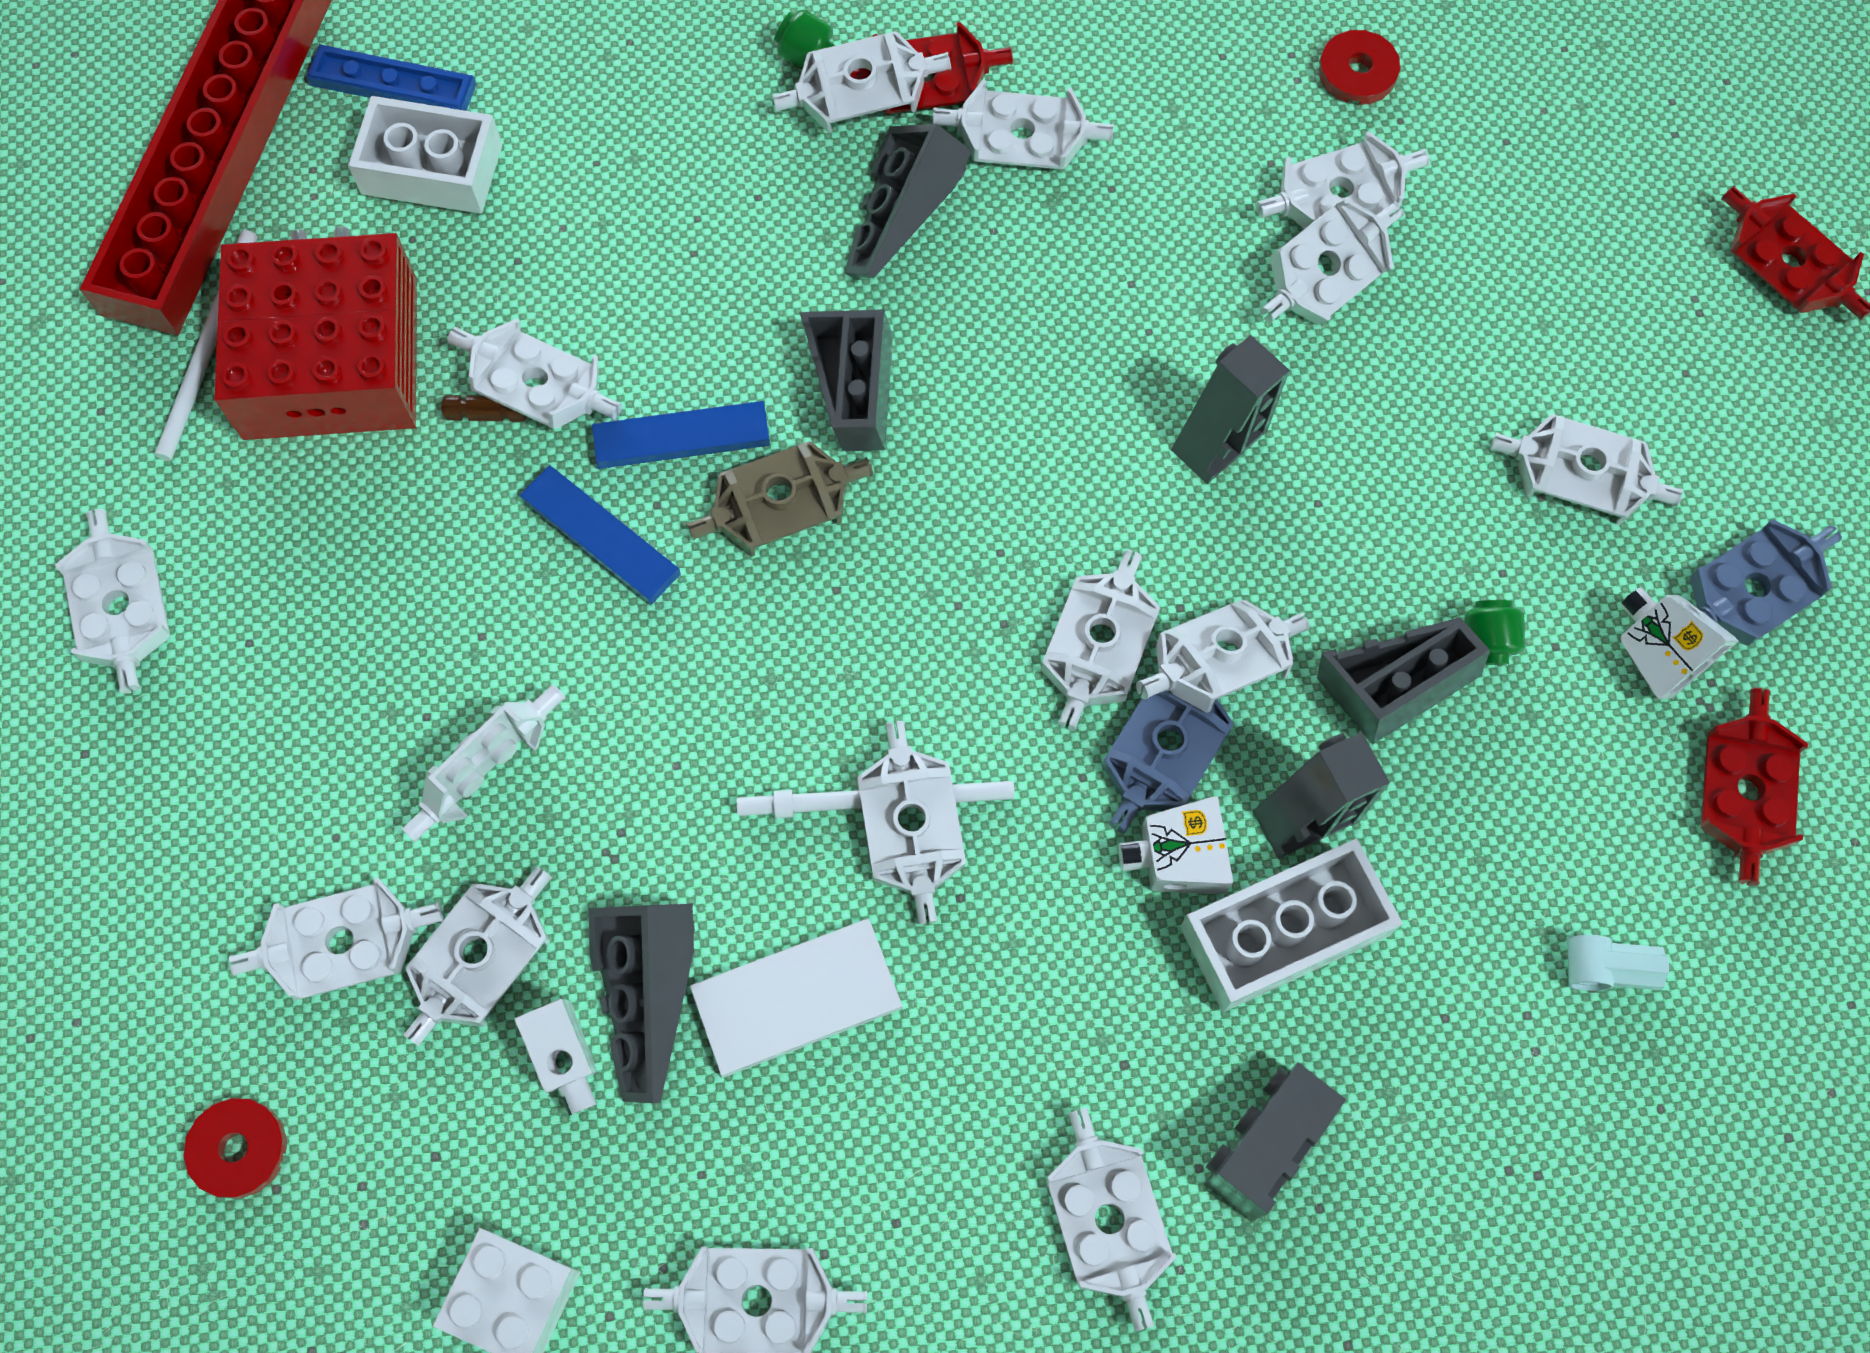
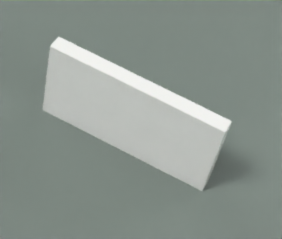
M869 918L690 985L722 1078L903 1009Z

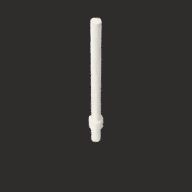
M242 230L237 243L257 242L258 236L249 230ZM219 289L154 453L157 458L164 461H172L217 345Z
M1013 781L953 784L956 803L1009 800L1015 797ZM777 790L771 796L737 798L738 816L775 814V818H791L797 812L862 809L859 790L793 794L792 790Z

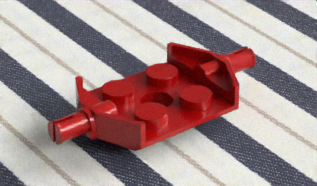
M957 22L956 33L906 40L918 53L922 52L924 58L948 52L951 63V70L933 73L934 78L924 82L916 110L965 103L983 80L985 74H989V67L1013 64V54L1010 46L993 50L983 49L982 44L961 22ZM858 68L850 76L853 79L863 80L871 74V71L866 68ZM907 104L882 111L886 114L911 111V106Z
M1734 185L1723 195L1721 200L1739 214L1736 219L1739 224L1730 252L1800 313H1806L1831 306L1837 309L1839 306L1844 305L1860 321L1870 313V304L1854 288L1857 283L1864 253L1859 252L1854 259L1850 258L1790 206L1797 197L1795 194L1763 199L1757 203L1748 199ZM1782 255H1792L1799 261L1800 267L1788 265L1784 262Z
M1762 688L1750 690L1748 715L1744 718L1715 726L1707 733L1701 829L1732 850L1734 857L1740 858L1738 883L1742 885L1746 883L1748 886L1760 884V859L1763 858L1764 854L1791 847L1803 840V835L1798 834L1796 836L1800 753L1808 748V743L1776 720L1771 719L1769 715L1771 691L1768 689L1762 691ZM1739 780H1748L1756 786L1758 790L1756 801L1748 800L1740 794L1738 789Z

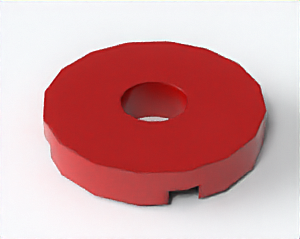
M1348 30L1335 35L1325 44L1319 60V78L1325 89L1338 100L1347 103L1349 99L1360 101L1359 105L1371 104L1384 99L1393 90L1401 70L1400 58L1392 43L1381 35L1367 30ZM1350 64H1364L1369 71L1364 73L1356 72L1351 69Z
M230 1098L211 1105L196 1118L186 1136L183 1157L187 1173L199 1189L219 1198L242 1199L260 1192L276 1178L281 1169L280 1164L283 1160V1154H286L288 1141L283 1123L272 1109L251 1099ZM236 1135H243L248 1144L246 1154L239 1161L229 1162L224 1152L227 1142Z

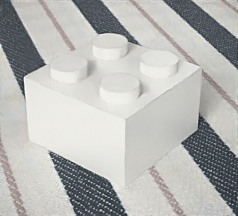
M479 1228L433 1327L490 1353H544L581 1272L497 1234Z

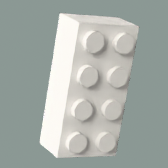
M1356 838L1187 914L1180 929L1223 1013L1390 936L1403 923Z

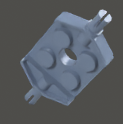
M1772 519L1761 530L1706 566L1699 567L1690 576L1697 608L1735 636L1739 643L1747 646L1751 645L1832 589L1823 551L1842 540L1840 531L1829 537L1837 529L1835 526L1829 525L1817 535L1809 537ZM1752 579L1759 582L1764 589V596L1756 597L1751 595L1745 587V580Z
M1166 690L1146 700L1141 699L1102 764L1105 772L1122 797V803L1109 821V825L1115 829L1123 815H1126L1118 828L1119 832L1126 833L1138 811H1165L1187 803L1234 725L1217 699L1214 700L1211 711L1207 713ZM1165 730L1174 731L1181 737L1182 746L1174 751L1165 750L1159 745L1157 735Z

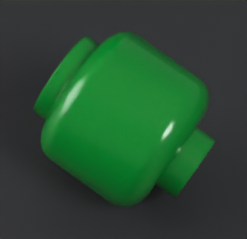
M804 9L797 11L795 14L788 12L774 37V41L778 43L777 52L779 56L801 70L803 69L808 52L836 46L831 43L833 37L831 25Z
M1511 600L1476 601L1475 608L1465 614L1464 622L1490 650L1485 665L1509 664V656L1517 655L1524 650V613L1520 609L1513 607Z

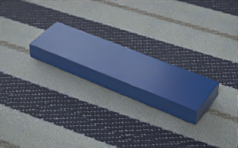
M321 44L318 46L306 76L309 85L367 98L376 96L467 111L476 87L473 75Z
M764 401L592 424L598 469L770 446Z
M551 465L520 494L522 502L648 604L652 605L681 575L680 569Z

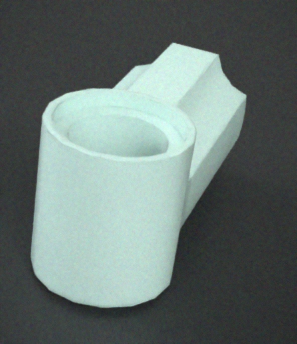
M1578 935L1567 939L1569 987L1572 989L1602 991L1612 989L1613 987L1661 990L1666 986V979L1669 974V957L1666 956L1664 947L1612 943L1611 938L1599 935Z

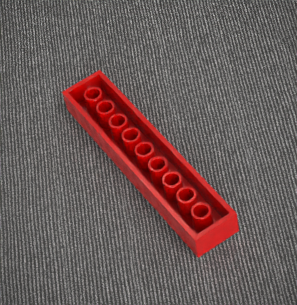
M218 0L80 287V291L99 316L179 336L332 0Z

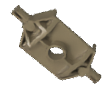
M808 441L719 473L714 508L710 509L711 515L687 522V526L693 541L716 531L718 533L723 532L724 536L753 557L755 556L754 548L833 519H836L837 525L842 524L846 486H849L850 482L872 476L873 470L867 457L843 466L841 461L836 462L814 443ZM777 484L787 485L792 490L789 497L779 501L773 500L767 493L772 486Z

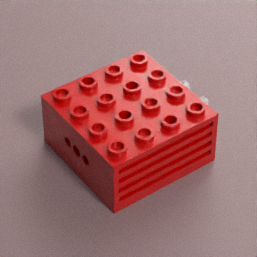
M338 226L334 230V237L307 239L306 231L299 229L298 233L297 229H295L291 233V240L221 244L214 400L242 440L416 428L417 277L397 233L350 236V230L347 227L342 226V230H340Z

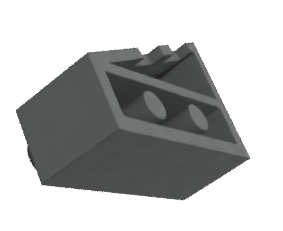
M884 309L799 312L817 370L831 426L842 451L885 450L893 333Z

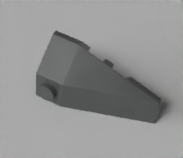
M938 124L889 126L872 164L870 175L875 178L872 194L864 195L862 208L867 210L865 222L855 231L845 274L857 278H875L953 191L957 182L961 180L966 171V163L972 150Z
M693 903L588 908L590 960L593 971H601L606 995L599 1000L602 1013H610L615 1036L611 1041L610 1048L622 1101L661 1103L694 954L695 925L693 921Z

